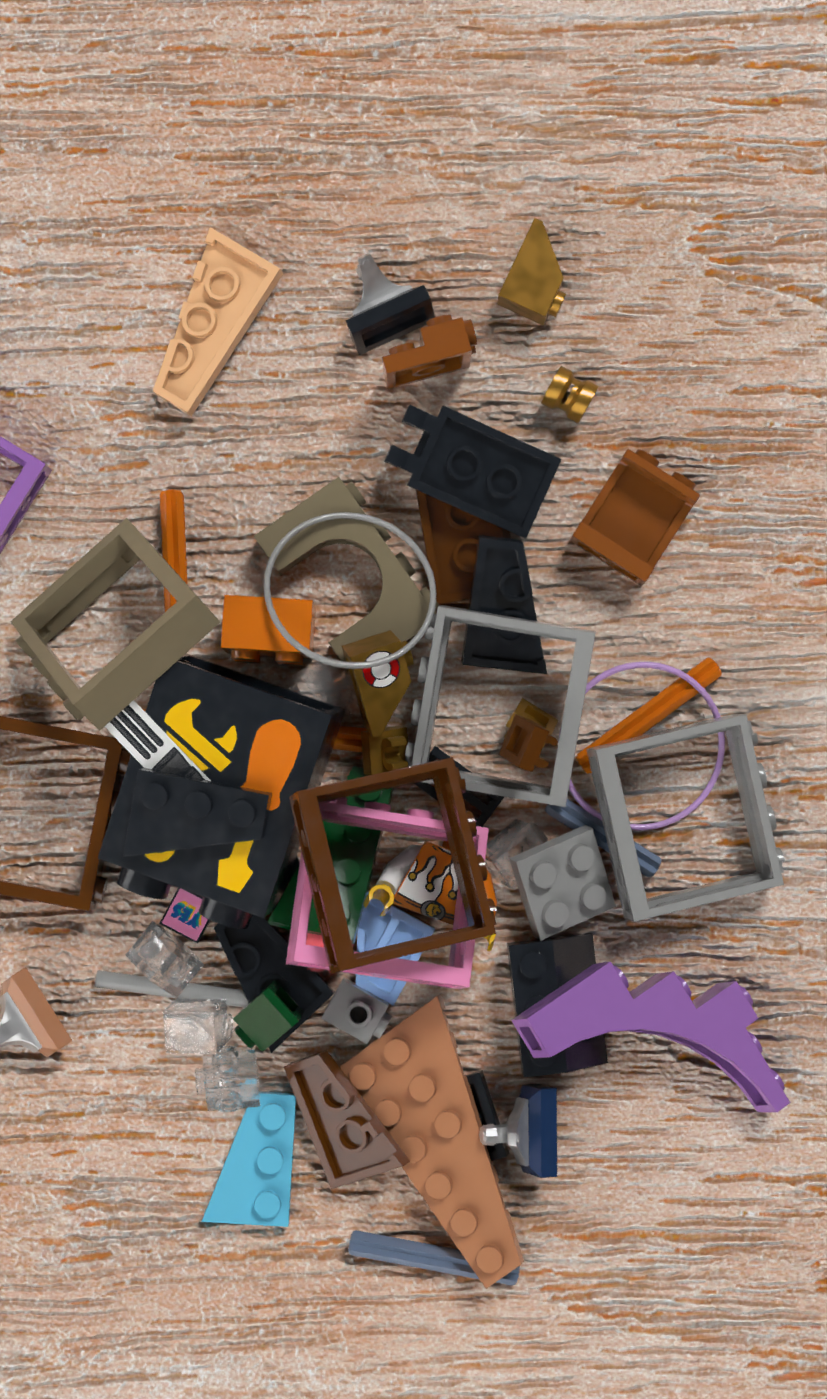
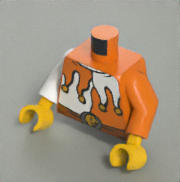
M424 841L423 845H410L390 860L379 877L376 886L372 887L363 903L364 907L368 906L370 900L378 899L384 905L380 916H385L392 904L453 925L458 881L448 841H443L442 846L428 841ZM487 870V880L483 881L487 898H491L497 908V898L492 876ZM496 934L484 937L489 943L487 951L492 950Z

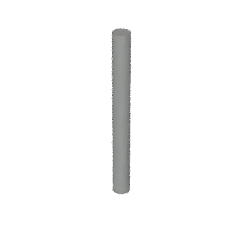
M98 970L96 974L95 987L243 1008L248 1005L247 997L244 991L240 989Z

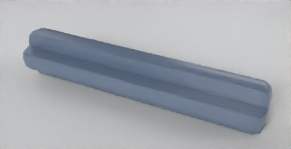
M567 799L566 807L546 805L545 811L548 815L572 830L584 825L593 828L597 845L609 853L602 820L588 813L569 799ZM634 841L641 874L646 877L654 876L661 865V858Z

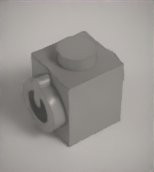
M343 977L321 1019L368 1044L372 1035L379 1039L381 1038L392 1015L385 1012L389 1006L388 1002Z

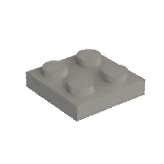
M581 826L509 858L533 936L540 941L616 907L593 828Z

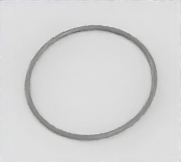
M336 512L317 516L299 524L280 540L269 557L265 569L264 598L269 615L278 631L298 651L309 658L330 666L347 669H365L387 664L398 659L421 640L435 612V579L430 564L422 550L399 528L370 515ZM357 519L384 527L404 540L423 564L430 588L428 612L422 627L415 637L395 653L366 662L333 660L312 652L295 640L282 625L275 612L271 599L270 579L275 560L280 551L300 531L327 520Z

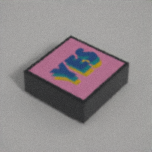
M178 887L159 924L198 944L211 920L203 917L198 912L203 896Z

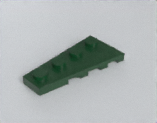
M353 766L346 780L369 775L364 774L363 768ZM394 788L347 798V805L364 808L365 802H378L390 805ZM323 821L351 943L355 944L364 908L363 903L368 893L383 831ZM299 866L268 920L269 925L291 929ZM312 897L307 933L321 935Z

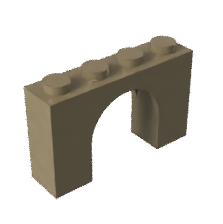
M338 477L254 535V538L269 558L280 540L299 524L317 516L336 512L365 514L361 506L366 501L353 482L345 486L340 477ZM357 519L327 520L307 527L285 544L274 563L278 573L283 575L317 550L333 544H348L358 547L368 553L376 562L382 575V591L376 606L363 619L328 642L340 661L344 662L346 661L342 645L389 630L401 642L406 640L409 643L422 627L430 602V591L428 588L425 587L419 591L410 578L416 572L402 552L394 555L386 544V541L391 538L386 528ZM437 601L435 611H437L438 606H440Z

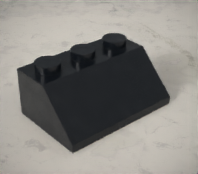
M593 933L546 938L541 941L536 939L507 943L515 1017L591 965L596 964ZM517 1031L523 1077L568 1073L608 1063L604 1034L579 1041L552 1057L533 1058Z

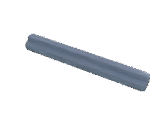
M357 1230L351 1234L348 1251L352 1256L479 1279L458 1249ZM520 1266L496 1283L516 1285Z

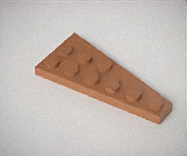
M440 994L382 1035L380 1039L378 1038L349 1059L340 1068L410 1160L409 1163L402 1167L487 1289L519 1267L524 1262V1258L509 1210L506 1209L502 1198L495 1165H492L487 1146L482 1145L480 1142L479 1131L482 1124L467 1076L464 1075L456 1050L458 1046L453 1032L450 1031L444 1011L446 1008Z

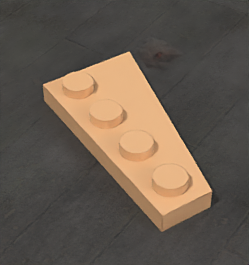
M211 227L205 240L207 245L202 259L197 262L192 277L194 282L187 302H183L178 317L180 322L174 339L170 340L153 388V392L158 397L191 417L283 275L279 267Z

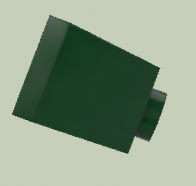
M275 979L233 1018L238 1024L234 1031L249 1048L252 1049L256 1045L263 1052L301 1019L304 1010Z

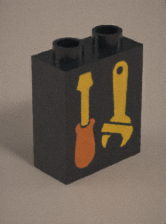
M186 653L155 681L145 712L211 781L272 793L265 837L260 840L123 857L137 771L143 767L131 755L98 859L122 867L117 884L128 891L149 898L166 899L170 887L173 885L203 896L198 911L203 917L232 928H249L252 916L256 915L265 918L275 909L286 889L300 847L289 797L297 791L321 785L346 709Z

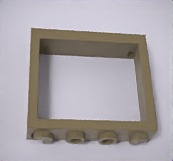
M128 518L124 519L10 621L21 635L16 642L32 658V664L48 680L47 684L65 701L63 702L65 708L76 720L80 721L85 716L99 731L220 623L218 618ZM141 559L177 602L80 688L47 643Z

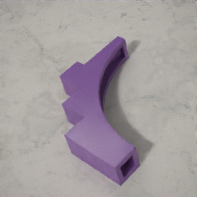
M611 961L591 965L511 1020L533 1058L552 1057L579 1041L608 1032L630 1031L652 1034L685 1045L713 1062L739 1086L757 1112H779L790 1104L783 1091L785 1086L781 1077L769 1068L761 1054L762 1046L760 1042L746 1029L747 1026L759 1018L752 1008L753 1000L750 994L737 981L717 983L692 1001L690 999L691 990L689 986L674 971L657 973L629 992L627 989L629 987L628 980L618 967L613 966Z

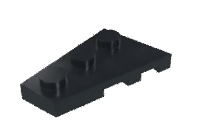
M479 535L468 610L537 621L522 540ZM466 624L461 658L462 665L547 674L540 640L541 636Z

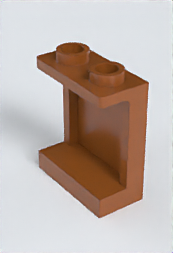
M627 449L569 541L642 586L651 575L658 560L701 495L694 491L695 483L684 475L674 472L671 476L658 468L659 461L649 453L641 449H637L636 453Z

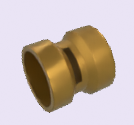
M561 366L546 391L541 404L552 410L556 408L561 409L566 413L568 419L579 424L599 386L589 380L580 381L574 378L571 370ZM571 384H574L575 386L565 404L561 403Z

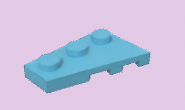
M253 1091L201 1222L289 1226L296 1098L294 1093Z

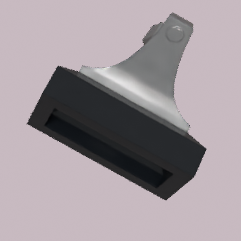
M367 253L358 257L359 264L356 271L359 279L363 281L362 299L357 308L352 311L353 316L346 320L352 342L360 356L427 325L426 322L436 316L431 298L424 285L412 288L411 285L401 286L394 284L381 272L371 254Z

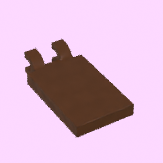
M416 490L426 557L433 571L436 584V601L438 604L469 600L478 536L485 535L511 539V534L509 531Z

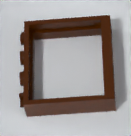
M0 716L1 730L108 750L79 895L0 880L1 895L84 911L95 910L96 903L102 904L104 892L107 890L108 878L101 877L104 860L98 859V855L119 794L121 775L126 773L131 754L113 737Z
M453 757L300 790L289 797L331 974L496 934L494 925L497 924L493 911L497 909L494 901L491 898H487L483 882L487 880V868L482 855H477L473 841V837L477 834L476 823L472 812L466 811L462 796L466 792L465 778L461 779L459 769L455 767ZM433 779L469 927L354 954L319 804Z

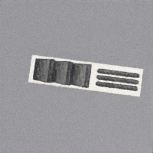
M134 700L105 726L144 768L211 781Z

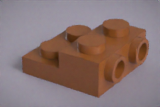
M451 315L432 318L426 322L427 327L420 328V347L415 348L414 343H405L390 348V355L382 357L383 375L387 390L470 368L471 354L476 353L475 345H477V338L471 319L463 321V317L452 320Z

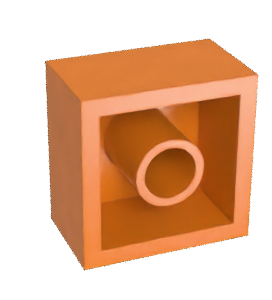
M224 595L221 648L227 654H231V659H234V662L260 663V656H273L279 665L303 666V658L312 659L298 651L281 635L269 615L264 597ZM271 597L275 612L288 633L313 652L316 606L313 600Z

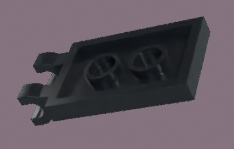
M409 405L402 423L424 432L414 454L392 445L384 462L412 473L407 486L526 539L562 459L446 406L441 407L436 417Z

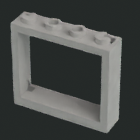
M444 605L438 606L437 614L433 615L432 621L425 633V639L432 640L430 657L422 656L420 662L418 682L425 683L423 699H415L413 705L411 725L418 726L415 743L408 742L406 747L405 761L408 762V767L428 763L452 621L576 642L551 786L459 771L461 779L465 778L466 790L566 807L596 631ZM433 779L422 781L424 783L434 784Z
M731 714L586 749L624 918L636 922L784 885L782 861H785L781 849L775 846L772 831L777 828L776 818L772 807L766 805L763 789L767 787V777L763 765L757 763L754 746L758 744L757 733H753L751 721H748L747 714ZM725 731L756 872L647 899L615 757Z

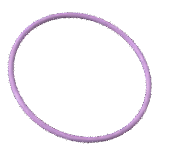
M632 662L615 666L593 678L586 686L585 694L597 683L615 673L635 668L659 669L677 675L691 684L705 699L714 718L720 717L712 698L695 679L677 668L661 663ZM724 731L718 733L717 762L711 779L700 796L685 810L673 817L656 823L630 824L631 830H652L673 824L689 815L706 799L714 787L722 768L725 753ZM570 779L569 791L575 800L588 813L602 820L601 813L593 809L581 797Z

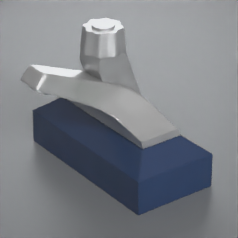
M540 1084L522 1085L520 1095L516 1097L515 1105L507 1124H488L480 1127L479 1137L482 1145L494 1146L496 1143L507 1142L514 1153L517 1164H520L524 1173L540 1178L557 1177V1088Z

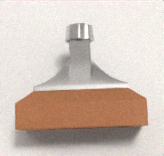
M26 967L1 984L0 1047L20 1045L28 1048L33 1053L38 1051L48 1057L72 1042L69 1034Z

